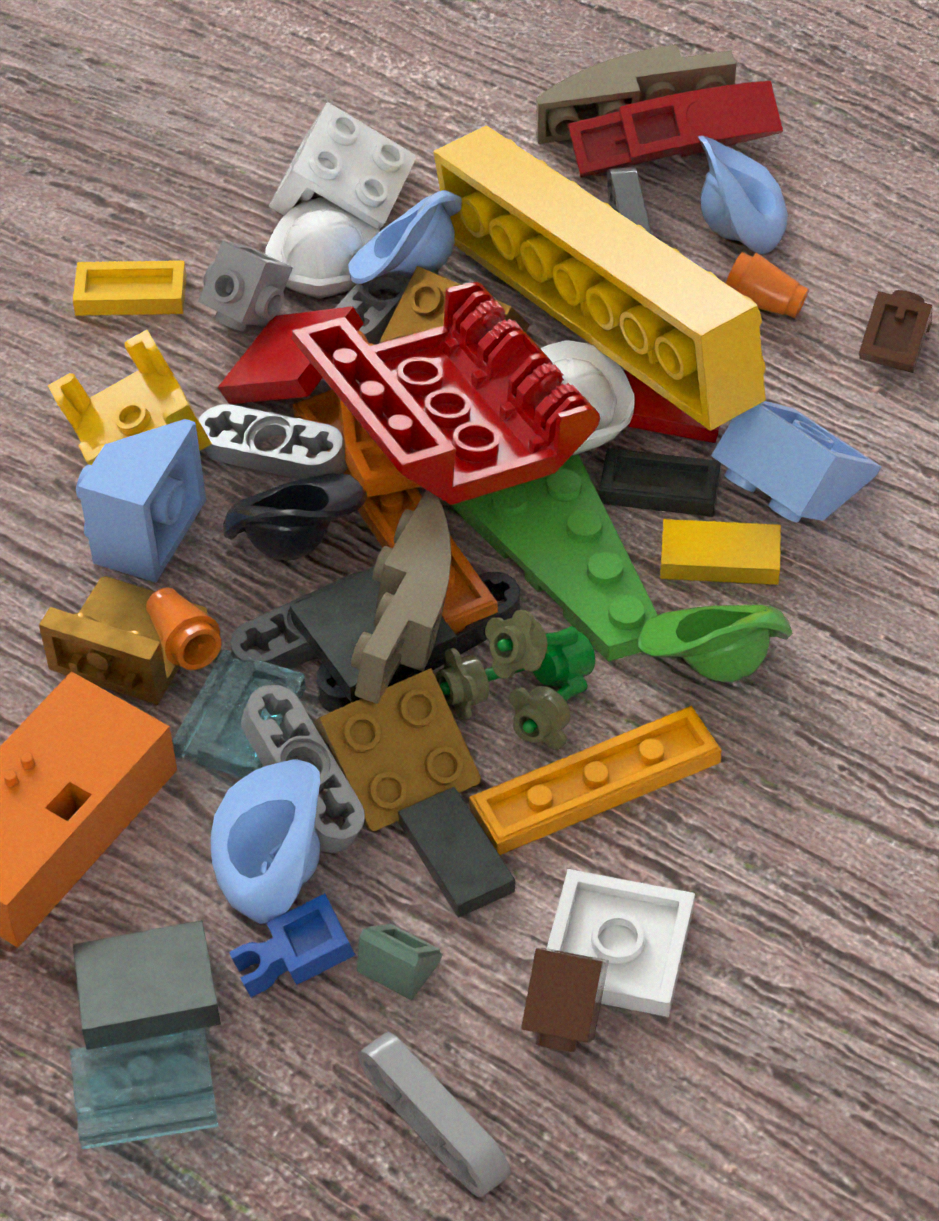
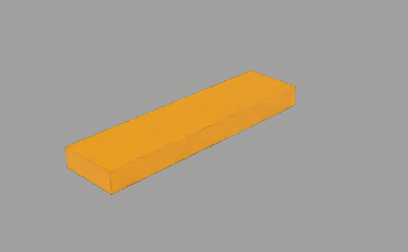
M691 705L469 797L470 811L498 854L502 855L721 763L722 750Z

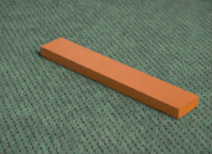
M333 390L293 404L294 418L332 425L342 434L338 396ZM347 468V470L343 473V474L351 475V473H350V471H349L348 468ZM417 488L387 495L367 497L366 502L357 511L382 548L384 546L393 548L396 544L394 543L396 528L405 509L414 511L422 495ZM450 536L451 565L442 618L453 632L457 634L462 632L466 625L497 613L498 602Z

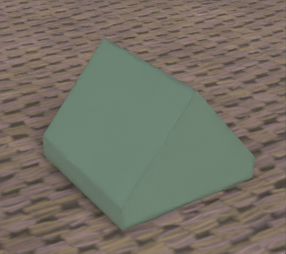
M393 924L363 928L359 937L357 972L413 1000L440 963L443 953L440 952L439 948Z

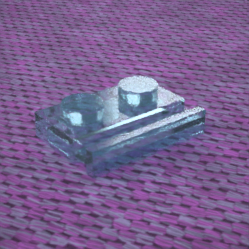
M223 649L172 740L175 757L183 759L185 755L199 759L200 765L241 778L264 767L242 730L241 717L251 694L256 689L265 685L283 686L292 691L300 700L306 690L304 673L250 657L247 658L246 662L233 658L232 652ZM266 708L263 709L260 715L262 720L274 719L279 727L284 718L281 714L270 715Z
M205 1028L86 1050V1047L70 1049L75 1108L78 1120V1137L82 1150L219 1127Z

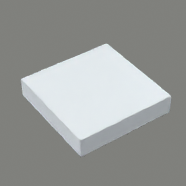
M568 869L547 948L609 960L601 1004L669 1017L693 914L695 893Z

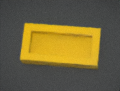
M185 260L77 262L72 300L75 316L183 314L187 280Z
M663 519L660 579L779 585L781 525Z

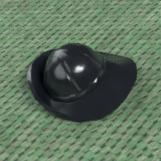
M331 473L287 482L233 504L227 512L223 523L224 537L232 540L239 533L245 531L253 545L266 556L278 560H296L314 551L324 539L332 520L345 517L359 510L366 502L367 492L355 478L348 474Z

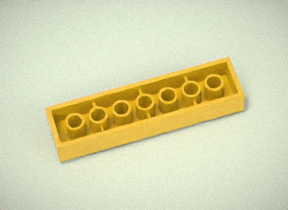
M487 125L433 151L440 191L447 190L460 196L462 199L461 210L450 217L455 232L454 246L585 341L594 345L603 354L710 431L766 400L764 386L766 366L762 357L760 338L762 318L758 305L750 297L743 296L719 280L712 272L704 270L683 256L677 249L671 248L651 235L644 227L636 225L615 211L608 203L600 201L582 189L576 182L570 181L559 174L543 160H538L517 146L514 141L505 138Z

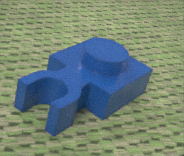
M325 893L268 921L267 925L273 938L263 943L249 942L229 952L239 972L253 964H260L254 972L241 977V981L250 997L270 988L275 983L276 978L289 971L295 984L298 985L355 956L351 944Z

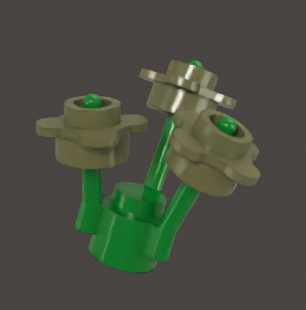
M517 610L510 619L503 620L500 617L490 619L486 625L485 635L489 640L490 652L494 658L492 667L484 669L476 656L468 655L461 657L455 648L445 651L446 662L444 668L437 672L436 679L448 706L454 705L456 714L461 720L471 718L472 705L485 702L488 699V682L500 678H511L514 674L525 670L533 671L534 676L542 684L561 688L556 692L549 687L539 686L530 693L521 687L514 689L509 695V701L515 708L513 729L524 741L533 743L544 742L553 750H559L566 744L567 738L562 730L569 724L571 717L566 701L572 696L587 690L588 685L584 677L592 673L596 661L591 642L574 626L558 632L545 633L543 627L534 619L529 611Z

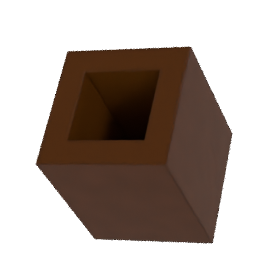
M536 948L521 1030L536 1032V1045L567 1052L576 1051L577 1041L586 1043L593 1041L596 1034L609 960L549 948Z

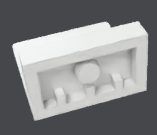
M327 102L302 140L268 207L285 215L295 206L298 200L302 202L309 201L315 192L374 228L381 229L396 202L416 156Z

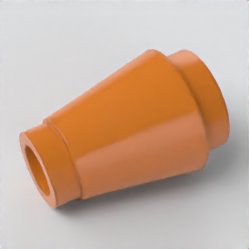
M741 252L725 283L743 296L750 297L758 305V309L788 315L796 319L809 293V288L800 285L798 281L758 253H755L752 257Z
M173 588L159 589L149 597L146 611L151 618L167 659L172 664L182 666L187 670H197L209 665L221 650L222 641L218 623L182 595L178 594Z

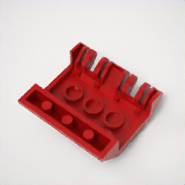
M469 282L446 289L443 326L372 346L366 343L345 316L292 330L293 342L401 475L451 505L555 474L595 431L600 422L598 411L582 396L573 384L567 383L564 385L562 383L564 381L562 378L563 373L515 320L509 319L506 321L504 319L507 317L505 315L506 311L479 282Z

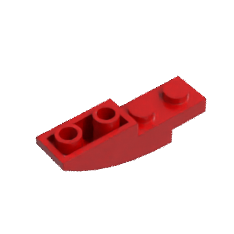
M771 81L718 86L619 106L618 112L568 124L580 178L608 172V169L624 168L681 154L682 158L705 152L697 136H705L725 146H730L783 133Z

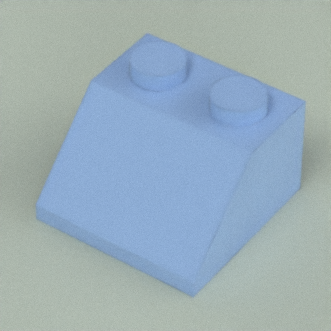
M767 401L733 418L711 455L728 467L724 474L727 479L750 492H754L756 488L760 489L772 498L768 504L772 510L796 523L799 522L801 517L824 521L875 478L882 467L796 409Z
M183 419L105 444L93 464L86 465L83 468L77 481L76 494L81 500L85 520L84 534L89 540L93 564L155 583L158 581L206 502L195 422Z

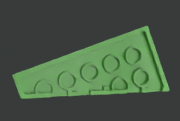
M579 454L572 455L555 474L454 505L450 504L504 559L510 557L524 570L525 580L537 592L544 590L563 609V617L578 631L583 633L589 639L592 646L608 662L643 652L638 646V638L646 621L658 616Z

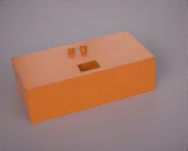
M72 671L0 746V937L17 948L177 771L170 726Z

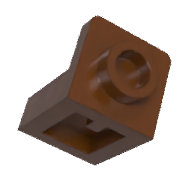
M895 290L892 294L878 291L859 350V359L914 373L925 334L931 328L932 304L924 303L925 300L921 296L909 291Z

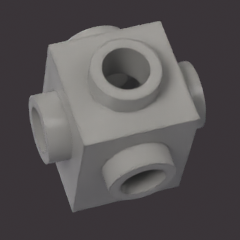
M222 241L215 261L209 265L203 279L204 288L198 302L216 310L214 319L235 330L244 332L247 324L265 327L279 313L283 305V291L293 267L250 246Z

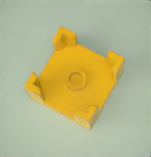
M148 330L127 340L124 344L138 371L94 396H88L73 373H69L48 385L56 403L75 430L81 442L78 446L88 465L93 464L105 444L183 419L196 423L199 451L212 444L173 371Z

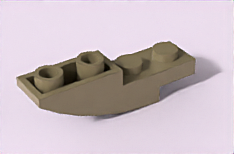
M674 44L622 55L577 72L536 97L537 142L541 144L571 140L568 129L569 123L618 112L619 106L678 93L735 84L737 63L733 52L730 50L681 57L678 45Z
M428 490L425 491L414 511L405 509L396 528L394 543L396 544L394 547L384 546L378 556L372 576L374 581L380 583L376 605L377 611L373 623L375 630L373 634L365 631L361 634L351 660V667L359 670L355 696L376 704L382 698L399 664L422 672L424 671L433 651L440 627L451 565L450 534L440 499Z

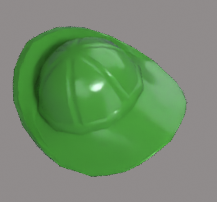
M703 606L666 612L647 620L637 642L639 648L651 656L682 657L694 671L710 680L734 682L741 680L743 677H748L759 668L767 655L770 637H779L787 640L793 632L789 620L780 610L772 606Z

